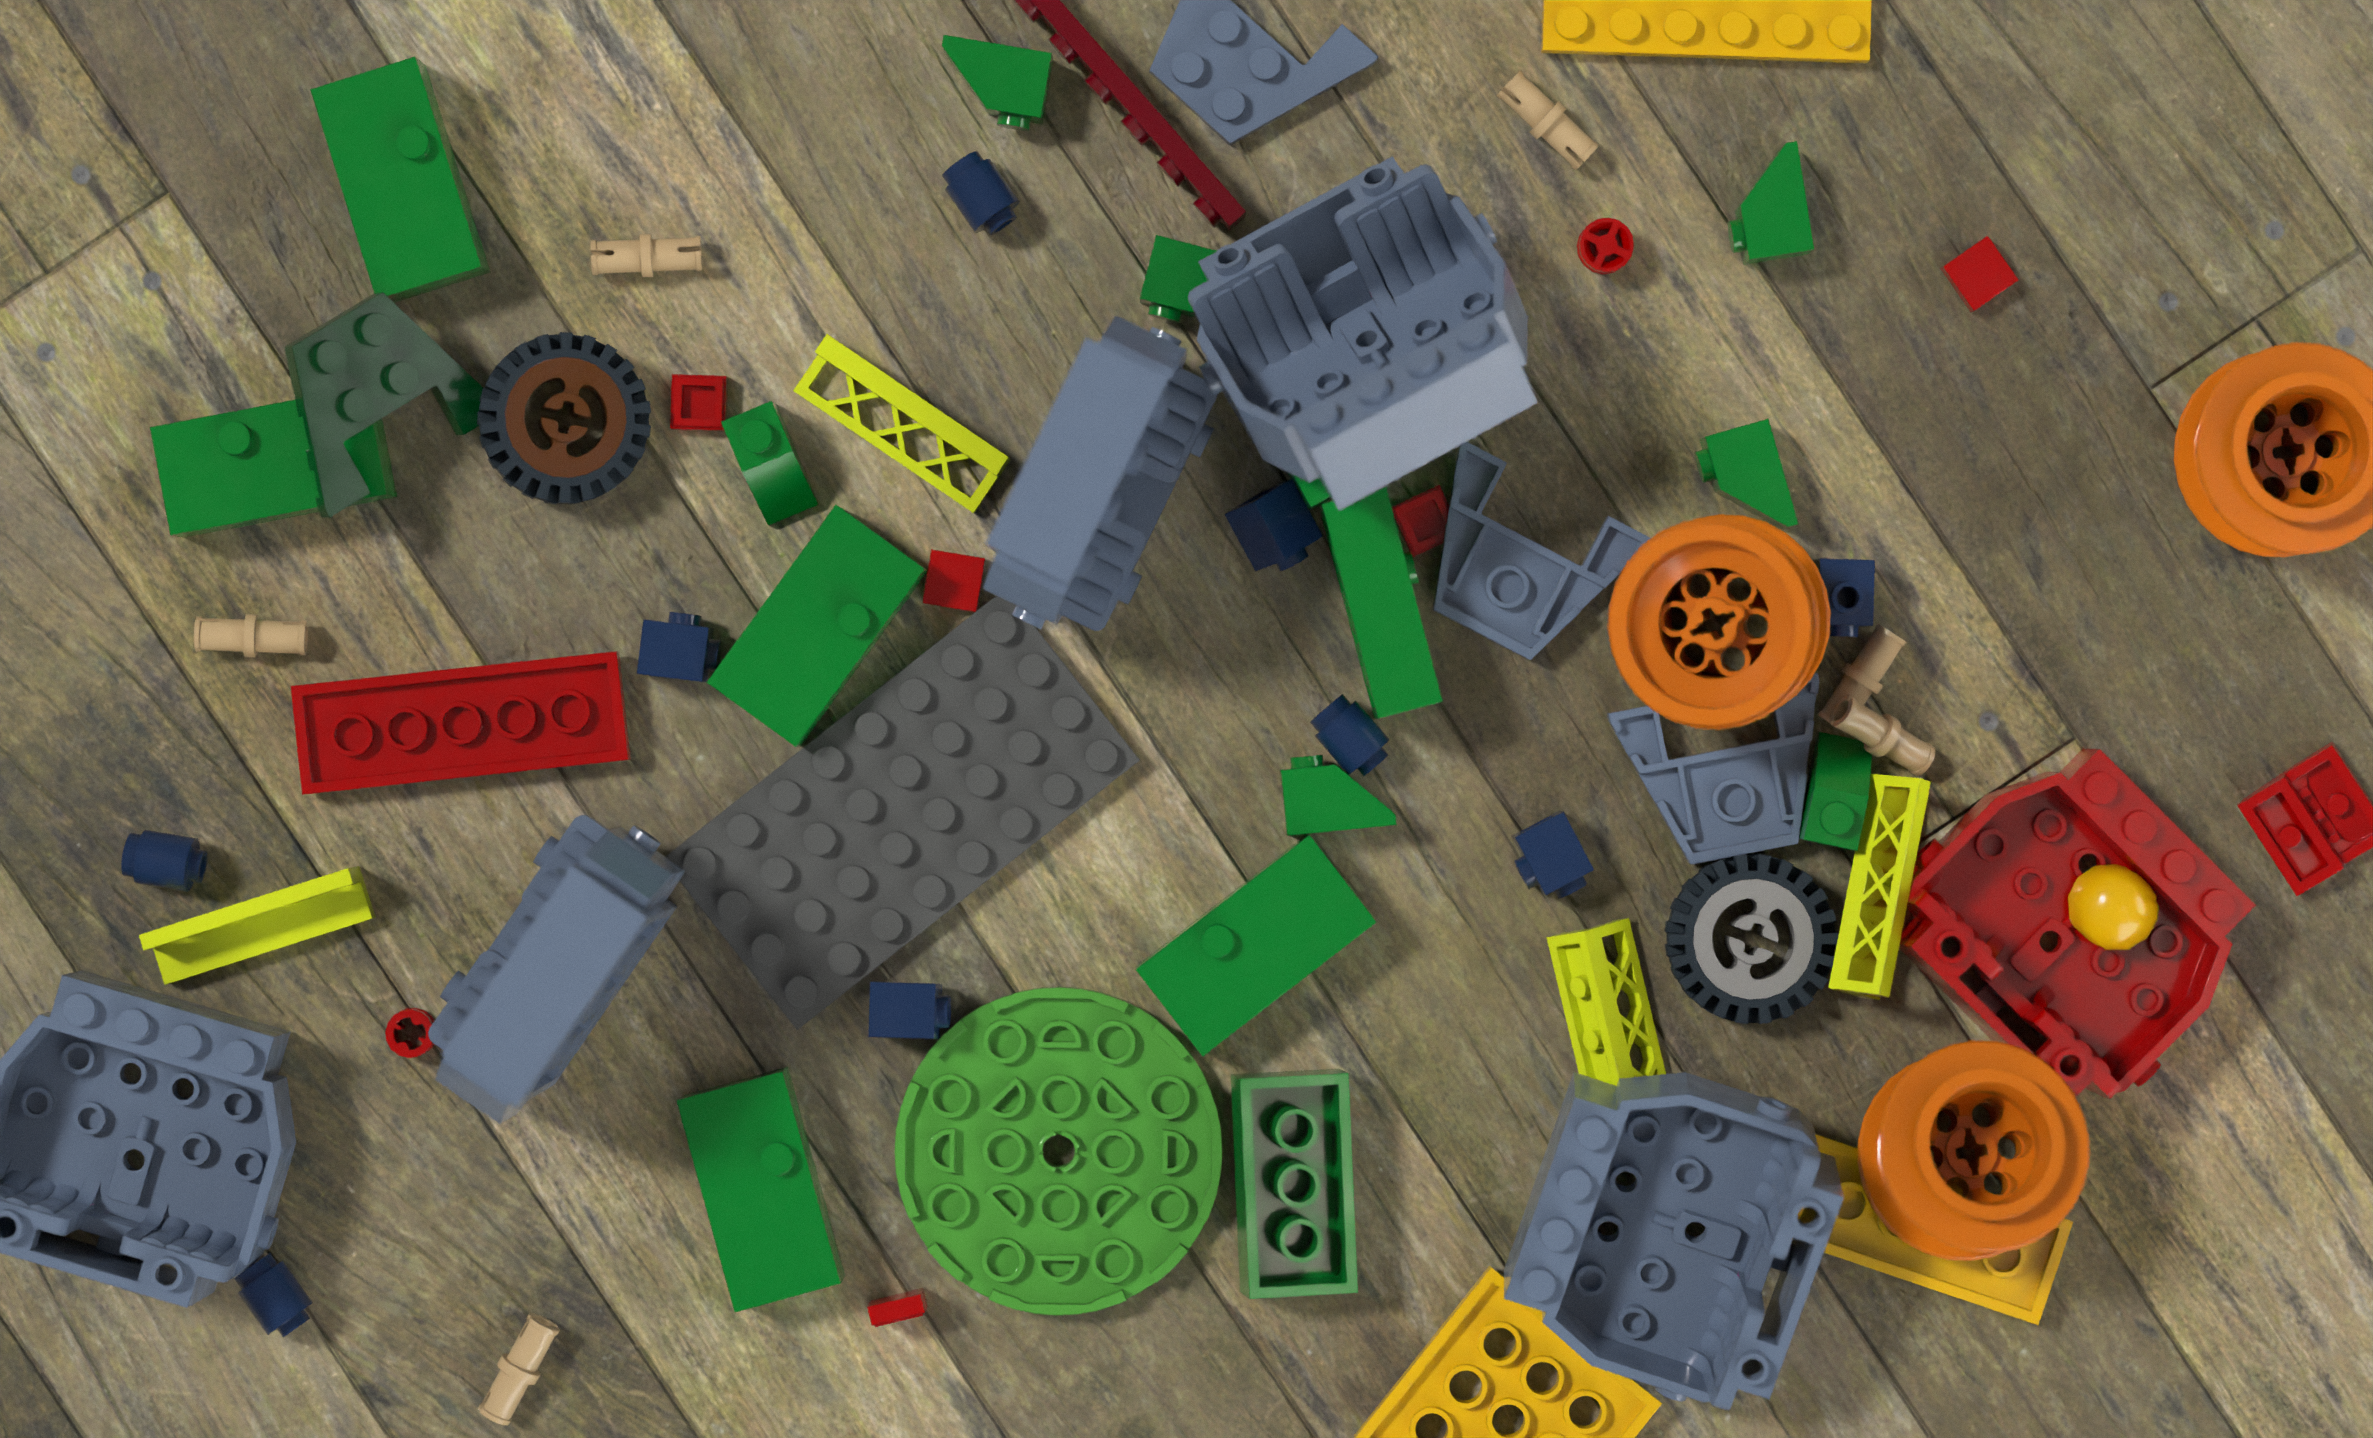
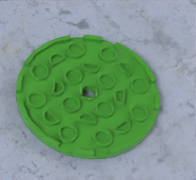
M1056 986L1018 991L997 998L960 1019L942 1035L918 1066L906 1090L896 1127L895 1167L900 1195L906 1213L927 1246V1250L957 1281L963 1282L995 1303L1034 1314L1073 1315L1102 1310L1120 1304L1155 1282L1157 1283L1181 1261L1200 1234L1211 1213L1221 1176L1222 1136L1218 1111L1210 1086L1190 1051L1172 1031L1143 1009L1121 998L1085 988ZM1058 1134L1069 1138L1075 1149L1072 1160L1061 1166L1048 1162L1043 1153L1045 1141Z

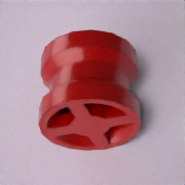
M1609 217L1597 219L1586 226L1579 235L1576 246L1578 258L1583 266L1591 272L1601 275L1614 273L1625 266L1632 257L1634 249L1633 235L1628 227L1619 220Z

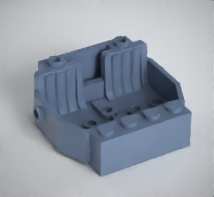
M1392 156L1377 165L1367 168L1361 174L1234 243L1221 247L1215 253L1198 262L1207 282L1192 289L1188 295V301L1200 323L1197 342L1207 362L1199 366V369L1214 396L1223 392L1264 461L1307 482L1319 478L1338 510L1349 506L1538 403L1522 368L1527 365L1528 315L1504 260L1493 246V244L1497 243L1496 237L1482 213L1473 217L1460 197L1445 193L1439 177L1430 165H1420L1404 174Z
M1117 315L1102 335L1099 343L1086 337L986 542V545L996 555L992 561L983 589L1015 604L1013 616L1039 629H1042L1046 620L1057 625L1060 618L1064 616L1091 630L1099 631L1106 626L1118 601L1129 605L1142 578V575L1134 572L1136 564L1190 454L1200 458L1214 428L1205 423L1217 399V395H1213L1205 379L1182 369L1187 359V350L1180 347L1182 341L1154 327L1150 331L1145 330Z
M580 815L572 821L560 840L551 836L546 841L533 861L540 869L523 892L522 901L490 948L478 957L467 975L457 971L440 995V998L446 1001L447 1004L428 1031L431 1042L444 1050L441 1054L444 1058L439 1066L435 1078L436 1081L499 1124L515 1116L529 1099L555 1085L678 907L667 898L682 878L685 870L656 851L661 844L656 838L636 825H633L630 831L623 827L608 829L592 817Z
M83 970L62 975L52 1011L39 1014L0 1059V1253L186 1308L215 1292L217 1282L225 1283L251 1267L264 1254L265 1249L269 1250L273 1243L279 1219L275 1217V1213L296 1145L288 1080L286 1076L279 1075L291 1031ZM129 1063H134L141 1069V1078L137 1083H132L125 1077V1068ZM181 1078L190 1080L194 1086V1092L190 1098H183L177 1092V1083ZM132 1149L139 1150L144 1155L145 1162L141 1169L133 1168L128 1162V1154ZM79 1229L99 1235L97 1246L64 1236ZM165 1263L171 1264V1265H173L176 1269H173V1268H170V1267H167V1266H163L162 1264H165Z
M1573 1072L1504 1268V1299L1541 1310L1543 1323L1591 1366L1655 1386L1659 1394L1669 1399L1685 1401L1689 1397L1704 1403L1711 1402L1712 1406L1727 1411L1732 1406L1737 1389L1770 1399L1844 1198L1835 1157L1819 1152L1813 1124L1799 1109L1774 1098L1760 1097L1687 1072L1620 1078L1617 1086ZM1621 1172H1631L1636 1176L1634 1183L1628 1186L1620 1185L1615 1179ZM1802 1208H1804V1209H1803V1212H1802V1215H1801V1218H1800V1220H1799L1798 1217H1797L1798 1212H1799ZM1610 1221L1618 1226V1230L1612 1235H1603L1598 1230L1600 1224ZM1692 1222H1699L1705 1226L1704 1232L1698 1236L1689 1235L1686 1233L1685 1228ZM1771 1267L1781 1272L1765 1313L1762 1289Z

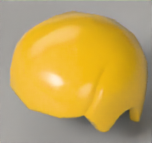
M2117 864L2093 866L2076 879L2068 895L2069 919L2073 927L2091 943L2103 947L2105 950H2129L2148 938L2158 920L2159 905L2156 902L2157 896L2154 890L2139 874Z

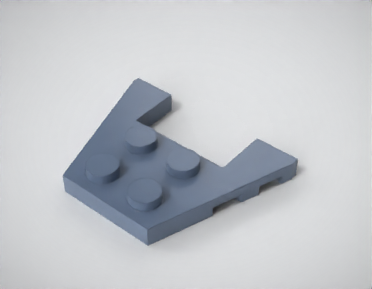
M1180 0L1149 72L1231 146L1291 112L1292 109L1334 88L1338 83L1354 74L1371 67L1378 60V56L1341 24L1305 65H1302L1231 0Z
M1466 441L1458 448L1432 610L1525 659L1531 660L1597 594L1619 575L1627 561L1642 544L1651 538L1607 516L1580 566L1482 515V510L1507 462Z
M1818 673L1813 675L1812 679L1797 696L1773 711L1777 731L1776 739L1670 760L1667 758L1660 717L1657 712L1648 706L1607 713L1609 724L1688 864L1702 863L1798 844L1807 780L1806 769L1810 741H1812L1815 700L1819 688Z

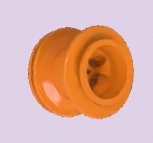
M2293 342L2271 346L2260 352L2245 355L2225 364L2208 376L2192 394L2183 410L2174 440V466L2177 483L2188 508L2199 523L2218 540L2239 551L2261 557H2290L2333 550L2356 540L2373 527V369L2362 360L2342 349L2320 343ZM2296 404L2304 406L2308 411V421L2302 427L2294 424L2290 417L2291 409ZM2260 411L2265 412L2269 418V423L2266 425L2264 432L2254 429L2255 417ZM2320 435L2328 437L2333 445V451L2327 458L2319 456L2315 449V442ZM2281 445L2282 447H2291L2293 451L2292 457L2285 460L2280 458L2274 459L2272 454L2273 448ZM2247 448L2251 450V460L2253 463L2251 467L2248 462ZM2306 472L2312 473L2318 480V488L2312 495L2304 492L2300 487L2301 477ZM2266 478H2271L2272 482L2278 486L2279 492L2277 497L2272 496L2263 488L2262 482Z
M1719 514L1681 522L1660 531L1641 545L1627 561L1615 583L1609 604L1608 635L1611 652L1621 676L1633 693L1649 708L1679 724L1699 729L1721 730L1744 726L1766 717L1797 696L1812 679L1824 657L1830 636L1831 610L1827 588L1818 567L1806 550L1791 536L1762 520L1744 515ZM1695 574H1703L1710 580L1711 589L1705 597L1694 595L1690 589V584ZM1736 577H1742L1750 583L1751 594L1745 601L1735 599L1730 593V584ZM1673 607L1682 608L1687 614V625L1682 630H1676L1672 626ZM1710 607L1716 615L1727 614L1732 611L1736 615L1735 618L1730 619L1729 623L1722 627L1724 637H1721L1716 630L1705 631L1700 634L1697 630L1698 627L1704 625L1703 622L1710 618L1708 610ZM1753 614L1762 615L1768 622V631L1763 637H1755L1747 630L1748 618ZM1695 643L1704 650L1705 659L1701 665L1694 663L1686 655L1685 647L1688 644ZM1730 647L1740 649L1745 656V663L1740 670L1732 669L1724 663V653Z
M1973 1040L1951 1044L1930 1053L1922 1060L1907 1065L1888 1079L1873 1097L1863 1117L1858 1137L1857 1163L1862 1187L1872 1209L1884 1225L1904 1243L1925 1254L1946 1260L1973 1261L1990 1258L2005 1251L2019 1249L2040 1240L2056 1228L2073 1209L2084 1187L2090 1160V1139L2085 1116L2075 1094L2067 1083L2041 1058L2020 1047L1999 1041ZM1975 1106H1982L1989 1112L1990 1123L1987 1127H1980L1974 1122L1972 1112ZM1940 1111L1945 1112L1951 1119V1126L1948 1128L1947 1133L1937 1130V1118ZM2006 1137L2014 1143L2015 1154L2012 1159H2006L1999 1153L1998 1142L2000 1138ZM1962 1146L1967 1150L1974 1149L1976 1157L1970 1162H1967L1966 1159H1957L1956 1149ZM1930 1149L1934 1151V1162L1936 1164V1168L1932 1161ZM1988 1174L1995 1175L2001 1181L2002 1189L1999 1195L1985 1190L1984 1180ZM1951 1179L1956 1182V1185L1963 1190L1962 1196L1956 1194L1947 1186L1948 1180Z

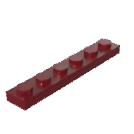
M1013 0L1032 23L1041 17L1055 33L1048 41L1068 64L1077 58L1091 75L1084 81L1100 101L1107 105L1113 99L1127 116L1120 122L1129 134L1141 146L1149 140L1163 157L1156 163L1177 187L1185 181L1198 195L1199 198L1193 202V205L1213 228L1221 222L1228 231H1231L1246 217L1244 208L1060 0Z

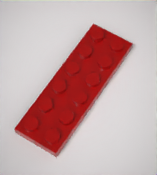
M619 651L290 686L302 795L631 760Z

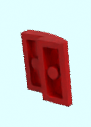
M2333 742L2293 765L2237 804L2296 896L2343 870L2344 864L2373 848V802Z

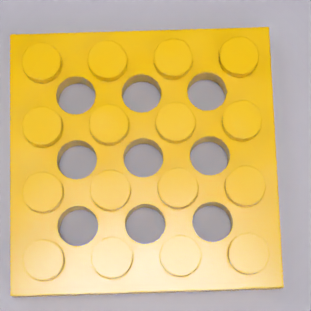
M1490 1265L1354 1436L1355 1438H1419L1415 1431L1418 1420L1426 1414L1434 1413L1443 1417L1447 1423V1431L1443 1438H1635L1662 1403L1635 1380L1591 1366L1543 1323L1541 1310L1504 1299V1276ZM1496 1328L1509 1330L1515 1338L1513 1350L1507 1356L1501 1358L1492 1357L1484 1350L1486 1335ZM1538 1362L1550 1363L1557 1370L1555 1385L1543 1392L1533 1390L1526 1381L1528 1370ZM1471 1371L1480 1378L1481 1388L1474 1398L1460 1400L1451 1394L1450 1381L1458 1372ZM1581 1396L1592 1397L1600 1405L1598 1418L1592 1424L1585 1426L1574 1423L1569 1416L1572 1402ZM1514 1405L1523 1412L1522 1426L1512 1434L1500 1433L1493 1427V1415L1501 1406Z

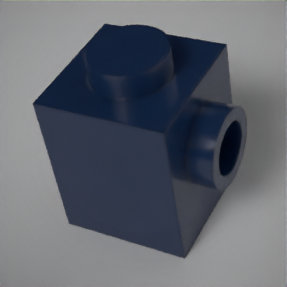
M1292 479L1259 492L1224 514L1255 572L1274 564L1277 565L1280 571L1298 564L1309 556L1305 547L1323 537Z
M1821 558L1813 560L1827 588L1831 610L1830 636L1858 637V627L1873 626L1875 560Z
M669 612L668 622L643 619L637 674L707 682L709 672H714L719 666L721 640L713 639L714 628L701 627L702 616Z
M1558 811L1512 835L1522 857L1514 860V864L1528 890L1538 886L1542 894L1548 895L1554 891L1558 899H1561L1587 885L1583 876L1594 869L1563 811Z
M870 982L868 1037L941 1038V1028H949L950 995H942V984Z

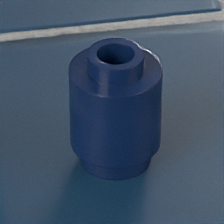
M978 151L964 156L942 174V177L948 184L945 191L975 233L986 229L990 235H994L1017 218L1013 209L1020 201L990 159L984 160Z
M1343 694L1310 721L1318 731L1315 735L1317 740L1348 775L1358 769L1365 776L1388 756L1382 747L1390 739L1356 700L1351 704Z
M144 830L142 834L130 833L127 837L122 854L121 870L123 876L133 877L134 882L137 884L189 892L194 882L201 883L207 867V852L200 850V843L197 838Z
M271 1253L234 1278L242 1289L238 1292V1295L267 1335L277 1329L284 1338L310 1319L304 1309L313 1302L283 1261L278 1264Z

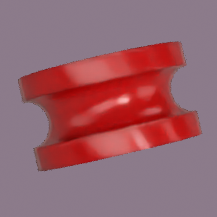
M420 1008L402 1010L394 1014L388 1021L385 1030L386 1042L390 1049L399 1056L405 1058L418 1057L430 1051L435 1045L428 1036V1031L435 1019L426 1010ZM410 1017L414 1025L423 1024L425 1027L426 1036L423 1035L418 1038L422 1042L420 1047L413 1048L410 1040L401 1041L398 1037V1030L406 1027L401 1023L405 1018Z

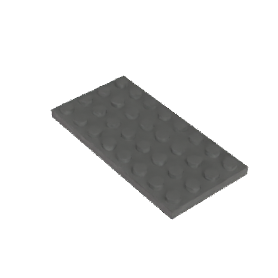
M997 595L665 856L685 870L680 879L682 885L797 1030L1140 761L1037 628L1013 616L1012 613L1016 605Z

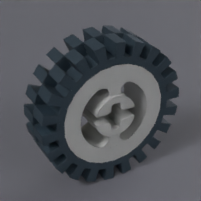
M1743 854L1722 858L1712 864H1707L1699 869L1694 877L1688 879L1681 887L1682 890L1678 897L1674 898L1670 906L1669 920H1666L1665 932L1667 933L1665 951L1671 964L1670 969L1687 996L1693 999L1698 1006L1716 1016L1744 1024L1771 1023L1772 1020L1779 1018L1785 1019L1795 1014L1794 1011L1800 1007H1806L1814 1000L1812 997L1819 989L1822 990L1828 981L1826 977L1833 966L1835 945H1837L1839 933L1835 932L1834 921L1837 920L1834 910L1830 909L1826 899L1828 897L1822 888H1819L1812 881L1813 878L1783 859L1768 855ZM1745 899H1749L1752 902V910L1747 914H1741L1733 918L1728 925L1742 930H1751L1753 924L1756 923L1759 925L1757 934L1760 937L1778 942L1777 929L1770 921L1771 912L1777 909L1785 919L1789 930V946L1783 961L1772 972L1756 978H1752L1750 975L1751 966L1767 961L1774 952L1760 947H1752L1749 953L1746 954L1743 952L1745 949L1743 941L1724 935L1726 949L1733 957V961L1730 966L1723 967L1715 955L1712 942L1714 926L1721 913L1731 904Z

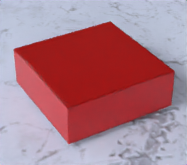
M1988 236L1940 268L1971 313L2018 281V278Z
M672 374L670 429L725 431L721 422L727 419L728 377Z
M1440 485L1392 507L1395 522L1412 557L1443 543L1449 504Z
M931 549L922 603L976 612L986 559Z
M919 1288L871 1300L867 1309L871 1326L875 1325V1327L923 1316L928 1305L924 1288Z

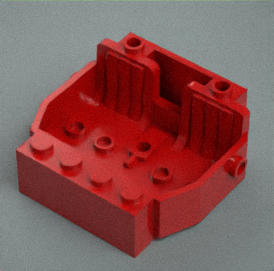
M2083 748L2060 772H2044L1985 794L1939 841L1935 838L1932 839L1917 853L1907 909L1915 917L1902 929L1899 948L1992 1041L2020 1047L2041 1058L2063 1078L2076 1097L2087 1088L2093 1093L2111 1099L2116 1093L2126 1091L2133 1083L2137 1087L2146 1083L2161 1066L2157 1059L2209 1008L2233 945L2225 936L2256 905L2100 749ZM2085 854H2091L2095 858L2096 866L2117 864L2139 874L2152 887L2157 896L2156 902L2159 905V913L2155 926L2148 938L2129 950H2105L2103 947L2091 943L2073 927L2069 919L2068 895L2076 879L2083 874L2079 869L2078 863ZM2053 931L2057 936L2058 943L2055 949L2046 952L2040 946V938L2045 932ZM1946 937H1950L1960 947L1959 953L1954 957H1946L1941 951L1942 941ZM1971 965L1984 983L1975 994L1959 979ZM2004 1005L2048 1039L2035 1053L1995 1015ZM2068 1055V1056L2060 1063V1061L2062 1060V1058H2063L2064 1056Z

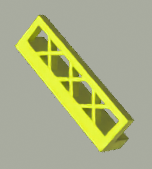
M826 334L815 350L816 358L793 391L972 513H975L1010 462V458ZM827 362L846 374L850 397L827 401L810 390V387ZM854 380L870 390L871 393L856 395ZM881 398L889 403L895 427L871 431L863 426L858 402ZM851 404L854 419L836 406ZM899 411L917 423L901 426ZM926 428L936 435L940 458L917 462L907 455L903 433ZM896 434L899 449L881 437ZM944 441L962 454L946 456ZM971 459L988 470V473L971 498L952 486L948 463ZM942 465L944 480L925 467Z
M1870 774L1869 799L1858 851L1854 853L1828 986L1830 989L1874 1000H1880V997L1889 998L1929 795L1930 781L1922 778Z
M356 866L140 934L139 938L143 951L154 950L164 985L355 925L376 918L360 866Z
M1629 918L1618 919L1588 929L1564 932L1546 937L1578 1073L1617 1086L1620 1078L1666 1074ZM1612 934L1618 953L1614 965L1607 960L1602 937ZM1620 990H1623L1628 995L1631 1007L1627 1019L1620 1014L1617 1004ZM1633 1042L1640 1047L1643 1058L1639 1072L1632 1067L1629 1053Z

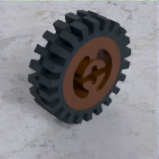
M573 332L541 335L514 348L495 367L482 390L479 400L480 407L477 425H479L480 429L479 438L493 469L500 473L503 477L502 480L510 487L513 486L521 491V494L550 504L565 503L569 505L581 503L602 496L617 487L618 484L632 473L637 462L641 460L651 429V425H649L650 401L646 399L644 392L646 388L642 379H638L633 371L635 367L628 359L624 360L617 354V349L608 343L604 345L596 341V338L588 335H572ZM557 381L562 386V392L552 396L541 408V410L552 413L558 412L563 404L571 407L570 415L572 417L588 420L591 413L587 403L579 396L580 388L588 389L598 399L603 412V430L598 442L588 453L578 457H571L566 451L567 444L577 441L587 432L588 428L571 425L565 433L557 431L558 422L541 417L538 420V426L542 435L550 443L549 449H540L530 439L524 420L525 407L532 392L540 385Z

